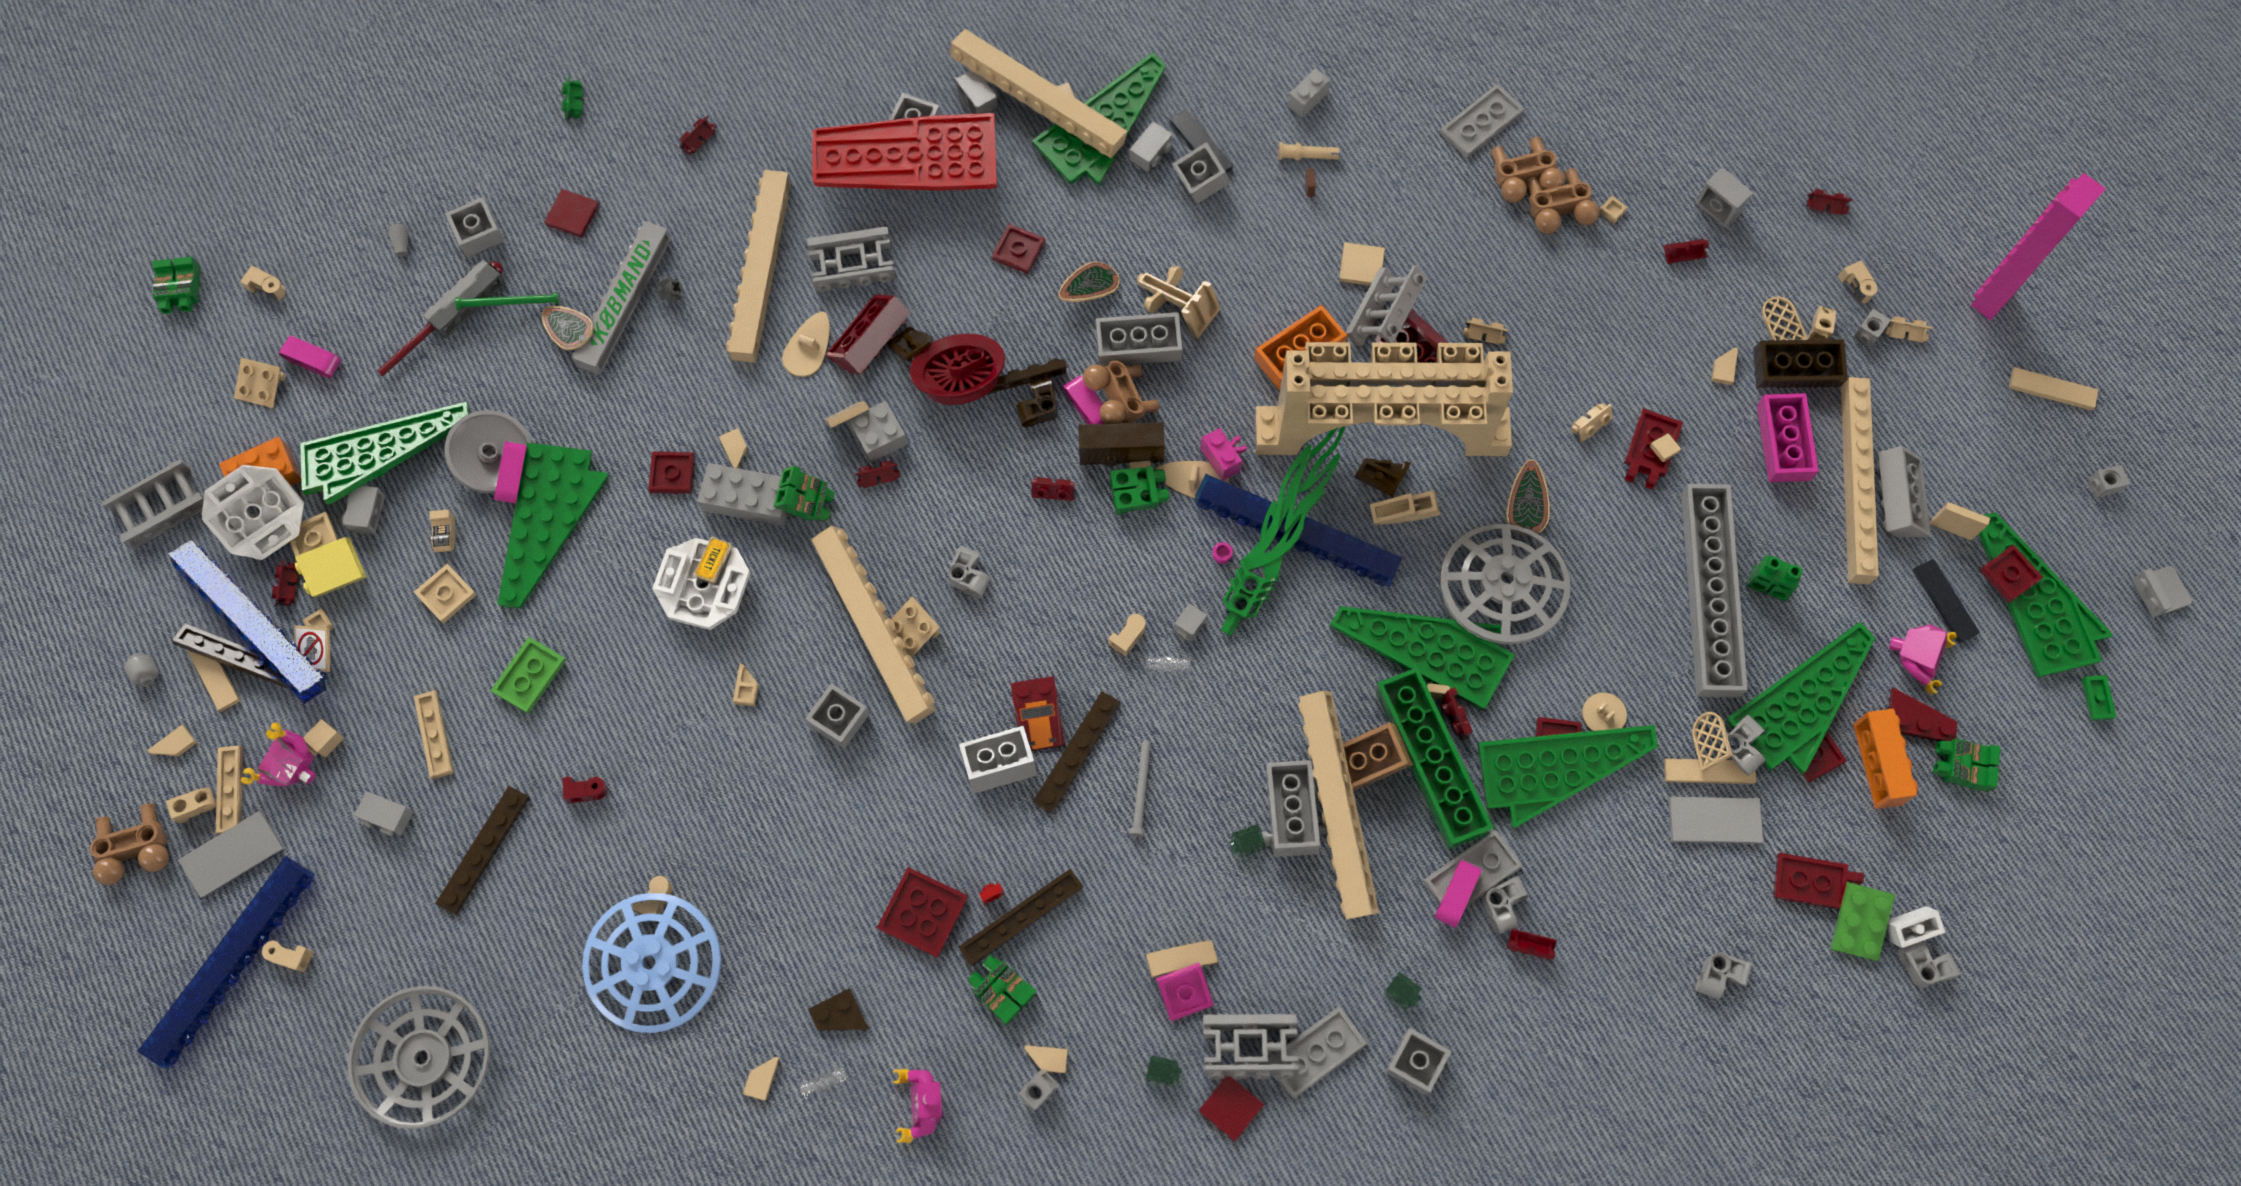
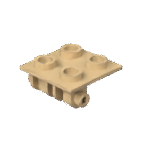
M241 358L234 398L274 408L278 382L284 381L286 375L280 370L281 367Z
M913 596L891 618L896 627L894 631L905 643L904 650L911 657L931 637L936 638L940 634V626Z

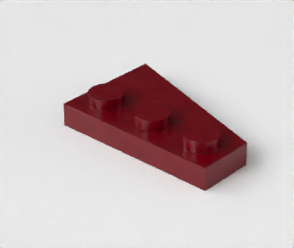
M1894 687L1890 690L1888 709L1894 708L1895 714L1899 717L1901 734L1937 742L1952 741L1956 738L1958 721Z

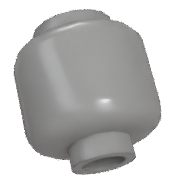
M133 654L128 657L124 665L128 679L134 685H151L159 674L153 657L148 654Z

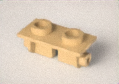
M1893 316V319L1889 322L1890 326L1885 328V334L1888 337L1904 339L1905 333L1909 332L1907 340L1920 343L1928 341L1929 333H1926V331L1933 329L1932 326H1926L1927 322L1914 320L1913 323L1905 322L1906 318Z
M1471 318V321H1466L1465 324H1469V328L1465 327L1463 335L1467 336V338L1481 341L1484 333L1487 334L1485 342L1500 345V343L1504 344L1506 336H1503L1502 333H1506L1508 329H1504L1503 324L1492 322L1491 325L1483 324L1484 320Z
M1604 403L1597 404L1586 413L1590 419L1582 416L1572 424L1571 430L1574 434H1580V442L1592 437L1596 431L1613 419L1611 404L1608 406Z

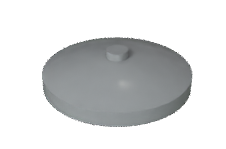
M493 410L476 411L462 417L450 429L445 441V461L453 477L463 486L480 493H495L504 442L527 445V442L532 443L523 425L510 415Z

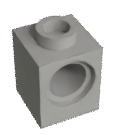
M1872 309L1854 336L1862 343L1872 347L1891 319Z
M2122 465L2098 470L2089 478L2090 488L2094 491L2097 498L2119 493L2130 485Z
M1189 603L1174 623L1176 635L1183 640L1188 639L1192 642L1206 623L1207 614Z
M1043 1069L1034 1075L1019 1094L1023 1097L1022 1101L1028 1107L1036 1110L1051 1097L1060 1085ZM1035 1086H1038L1041 1089V1097L1035 1094Z

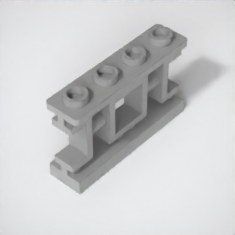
M887 226L807 238L810 260L820 259L822 271L812 273L815 291L826 292L834 288L845 289L854 285H869L873 282H889L892 279H896L893 260L883 262L881 250L891 249ZM876 246L877 253L865 254L864 247ZM836 252V259L825 260L824 253ZM861 253L862 265L843 268L841 256ZM867 262H879V268H867ZM838 267L839 274L827 276L826 269Z
M1296 1014L1203 1015V1039L1215 1038V1057H1204V1076H1209L1213 1080L1223 1079V1076H1233L1234 1079H1246L1247 1076H1256L1257 1079H1268L1270 1076L1291 1079L1297 1076L1299 1071L1298 1056L1286 1057V1038H1296L1297 1036ZM1267 1030H1280V1042L1267 1043ZM1220 1031H1234V1043H1220ZM1239 1038H1261L1262 1057H1239ZM1221 1052H1234V1065H1221ZM1267 1052H1281V1065H1267Z

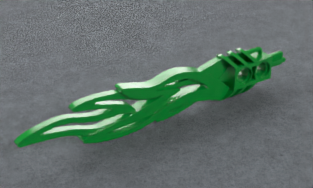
M1345 426L1340 427L1334 443L1317 460L1301 487L1302 477L1308 463L1328 444L1338 428L1330 430L1326 437L1312 450L1309 444L1288 470L1281 485L1277 506L1276 501H1273L1265 516L1260 541L1243 559L1241 558L1239 571L1236 568L1234 580L1232 577L1230 579L1231 586L1223 599L1224 605L1227 606L1226 611L1229 612L1220 630L1224 634L1232 637L1240 620L1246 621L1248 617L1254 618L1262 604L1268 601L1270 596H1267V594L1274 590L1275 586L1272 585L1280 579L1278 575L1283 556L1299 540L1306 515L1324 496V487L1338 465L1339 452L1316 476L1323 462L1339 445ZM1296 471V473H1295V475L1293 476V479H1292V481H1291V483H1290V485H1289V488H1288V490H1287V493H1286V495H1285V498H1284V494H1285V490H1286V487H1287V485H1288V482H1289L1291 476H1292V475L1294 474V472ZM1329 471L1324 480L1304 497L1295 508L1298 493L1308 491ZM1287 515L1283 538L1271 551L1266 553ZM1270 516H1272L1273 520L1271 522L1270 527L1267 530ZM1299 521V524H1298V526H1297V528H1296V530H1295L1293 536H1292V537L1290 538V540L1287 542V539H1288V537H1289V534L1291 533L1292 529L1295 527V525H1296L1297 522ZM1263 568L1265 579L1255 575L1251 571ZM1255 582L1257 588L1249 591L1245 588L1246 583ZM1233 591L1234 594L1229 602H1227ZM1243 600L1247 603V607L1239 610L1235 607V603ZM1254 606H1256V608H1255V610L1253 611V613L1250 614L1252 608H1253Z

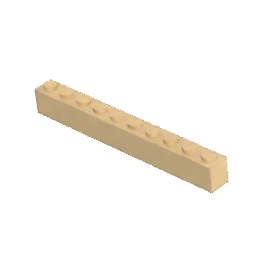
M964 29L951 42L950 57L955 61L965 65L972 72H976L988 82L993 83L1001 88L1002 91L1017 98L1018 101L1028 105L1035 112L1042 114L1051 122L1064 128L1068 133L1075 135L1084 143L1097 149L1100 153L1112 158L1125 144L1127 134L1125 129L970 31Z
M764 170L763 177L759 179L760 193L756 195L755 206L757 208L756 213L752 214L753 228L748 233L749 248L745 249L744 255L746 263L745 267L743 266L741 269L742 284L738 285L737 296L739 299L738 303L734 304L735 319L730 324L731 339L727 340L726 351L729 352L731 360L753 363L757 361L791 186L788 172Z
M1849 377L1841 387L1848 583L1870 585L1879 576L1870 379Z
M831 525L811 540L906 722L916 724L936 711L933 704L935 703L934 698L923 686L925 684L924 679L916 672L914 660L904 650L905 643L894 631L896 629L895 624L885 614L886 607L875 595L877 593L876 588L868 581L865 568L856 559L858 555L855 549L849 545L847 541L848 535L842 528L839 529Z
M1320 691L1299 697V711L1305 722L1303 730L1309 741L1308 754L1313 760V777L1317 781L1319 789L1317 796L1323 807L1322 820L1327 826V843L1332 850L1333 857L1331 862L1338 878L1336 886L1342 897V913L1346 916V919L1379 913L1332 692Z

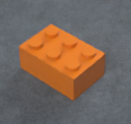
M279 436L219 463L224 477L240 466L248 465L276 468L290 486L301 482V474L290 448Z

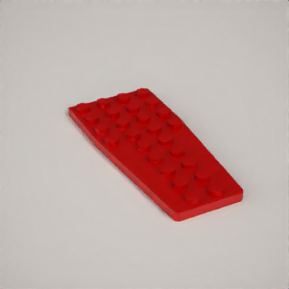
M994 113L933 115L814 129L812 131L813 184L816 187L926 191L997 188Z

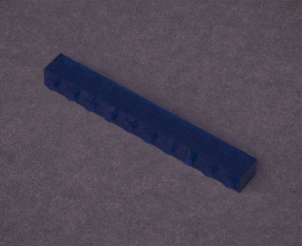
M1205 474L1195 494L1194 501L1201 509L1215 511L1220 517H1229L1241 526L1254 528L1260 534L1265 516L1272 503L1267 499L1208 474ZM1287 515L1275 537L1278 542H1280L1285 534ZM1270 516L1267 530L1270 527L1271 522L1273 520L1272 516ZM1309 517L1305 518L1302 534L1294 545L1301 552L1308 551L1320 560H1329L1338 568H1347L1354 571L1359 577L1373 579L1380 586H1391L1402 560V557ZM1299 521L1297 522V524L1295 525V527L1292 529L1291 533L1289 534V537H1288V539H1287V542H1288V541L1290 540V538L1293 536V534H1294V532H1295V530H1296V528H1297V526H1298V524H1299Z
M190 540L168 553L172 566L303 704L327 690L324 673L320 669L316 670L313 667V663L307 655L302 656L299 653L297 645L293 641L289 642L286 639V635L280 627L275 628L272 625L271 618L266 613L262 614L259 611V606L253 599L248 600L245 591L240 586L236 587L233 584L231 576L227 572L223 573L220 570L221 568L215 559L210 560L207 557V552L201 545L197 546Z
M288 856L283 858L137 1052L157 1066L167 1069L179 1060L180 1053L186 1046L192 1043L195 1033L201 1026L207 1023L210 1013L216 1006L222 1003L229 988L238 982L241 972L253 962L256 952L268 942L269 935L274 928L282 923L286 912L297 903L301 892L310 886L315 873Z

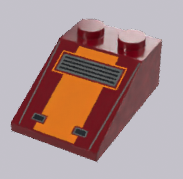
M1054 676L1010 683L1017 727L1024 726L1031 751L1065 746Z

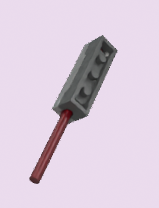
M484 260L476 264L464 278L458 280L450 291L444 293L437 303L427 309L423 315L428 322L426 326L380 367L377 372L384 377L434 330L447 339L481 307H461L460 310H456L455 297H460V299L492 297L506 284L501 277L503 266L497 261H492L488 265Z

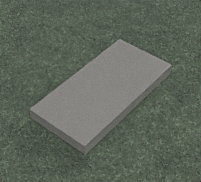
M1496 84L1443 126L1439 133L1463 156L1469 158L1520 117L1525 109Z
M1668 798L1671 842L1763 843L1760 798Z
M258 811L181 857L178 861L200 898H204L285 848L263 812Z
M1495 829L1424 879L1423 882L1440 904L1461 859L1481 868L1482 871L1466 905L1467 907L1518 871L1523 865Z
M1339 1006L1286 1045V1057L1298 1056V1075L1291 1079H1281L1280 1076L1276 1077L1291 1098L1294 1099L1364 1048L1367 1042ZM1276 1052L1270 1056L1267 1064L1281 1065V1052Z

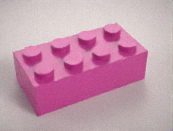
M1806 393L1764 395L1757 404L1768 483L1811 481L1819 471Z

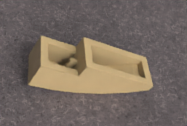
M1434 490L1413 496L1410 493L1370 504L1374 525L1403 523L1441 515Z
M1212 940L1146 954L1152 979L1198 962L1201 967L1218 963Z

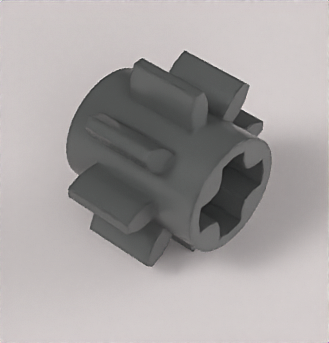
M669 276L658 282L660 286L657 292L661 300L668 299L670 304L682 298L683 287L678 279L672 280V277Z

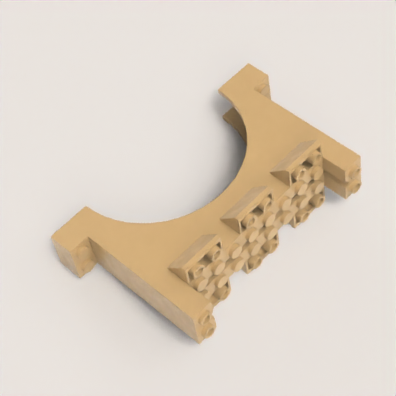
M1306 342V351H1286L1278 405L1256 406L1255 455H1298L1300 448L1319 434L1348 425L1374 422L1375 425L1426 424L1451 432L1463 441L1466 446L1465 456H1508L1512 447L1510 408L1507 407L1513 394L1511 352L1488 351L1484 361L1483 343H1438L1437 363H1417L1416 343H1372L1371 363H1351L1350 342ZM1388 385H1391V386H1404V387H1390V386H1388Z

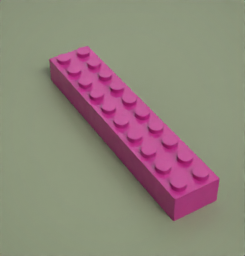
M2085 173L2078 179L2073 177L1973 295L1976 299L1971 306L1992 320L2106 188Z

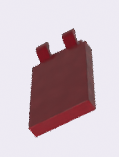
M1643 408L1623 463L1629 465L1624 480L1633 483L1637 472L1649 475L1645 488L1653 490L1658 477H1665L1671 458L1662 462L1650 445L1666 434H1669L1677 443L1683 422Z
M1778 853L1773 898L1840 910L1847 882L1861 885L1864 882V873L1848 871V864Z

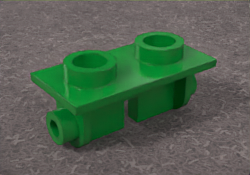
M568 75L566 83H562L561 94L565 95V100H562L561 111L565 112V120H567L568 115H572L573 118H580V115H582V101L575 100V98L582 99L583 85L579 80L570 81V75Z

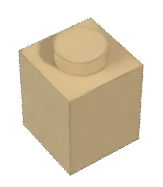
M322 719L303 737L308 744L309 751L316 756L319 753L325 758L344 739L341 734Z

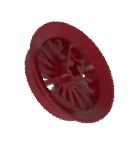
M979 334L951 335L932 342L930 346L915 356L910 366V377L913 384L935 402L946 405L966 404L984 397L995 387L1005 365V354L1002 347L995 340Z

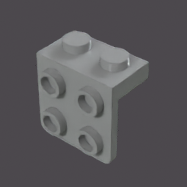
M2172 566L2153 571L2151 568L2132 579L2152 618L2186 607L2192 603L2189 594Z

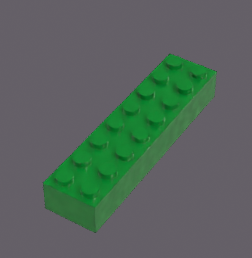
M1416 667L1378 682L1375 688L1376 695L1389 722L1396 724L1413 763V766H1410L1448 850L1489 834L1494 827L1419 668Z

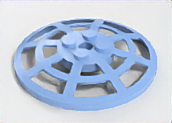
M662 893L636 895L611 907L593 927L583 954L584 982L594 1005L613 1023L636 1032L655 1033L667 1031L681 1026L692 1019L710 1000L717 986L721 971L720 944L710 921L690 902ZM645 900L668 902L663 915L643 914L635 916L631 906L635 902ZM677 906L691 913L700 922L705 931L692 937L682 924L672 919ZM622 909L626 921L614 930L607 942L595 938L605 921L615 912ZM643 921H659L654 935H642L638 923ZM668 925L676 929L682 935L684 941L672 945L670 941L664 938ZM629 927L633 940L626 948L613 945L618 936ZM707 940L710 942L713 958L710 978L696 974L698 970L696 945ZM591 947L603 951L601 969L604 980L592 985L589 975ZM687 949L690 952L689 971L678 968L677 954ZM609 954L621 957V971L610 976L608 968ZM647 956H652L655 959V966L652 969H647L644 966V960ZM673 977L685 980L681 989L670 998L665 986ZM626 979L634 987L630 1000L621 995L614 985ZM693 983L706 987L698 1002L680 1017L673 1004L685 996ZM608 988L617 1001L628 1007L624 1020L608 1011L599 1001L596 994ZM643 990H656L661 1003L652 1005L639 1004ZM665 1009L671 1020L668 1023L654 1026L633 1024L636 1011L653 1012Z

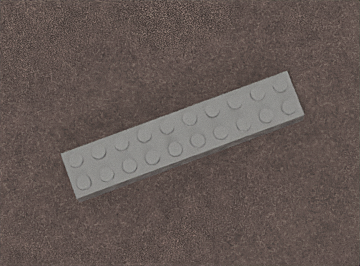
M1687 484L1681 493L1696 697L1740 698L1748 689L1731 484Z

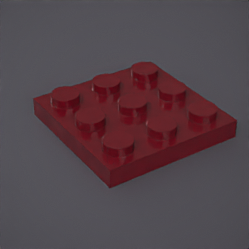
M907 867L877 926V930L939 958L969 896Z

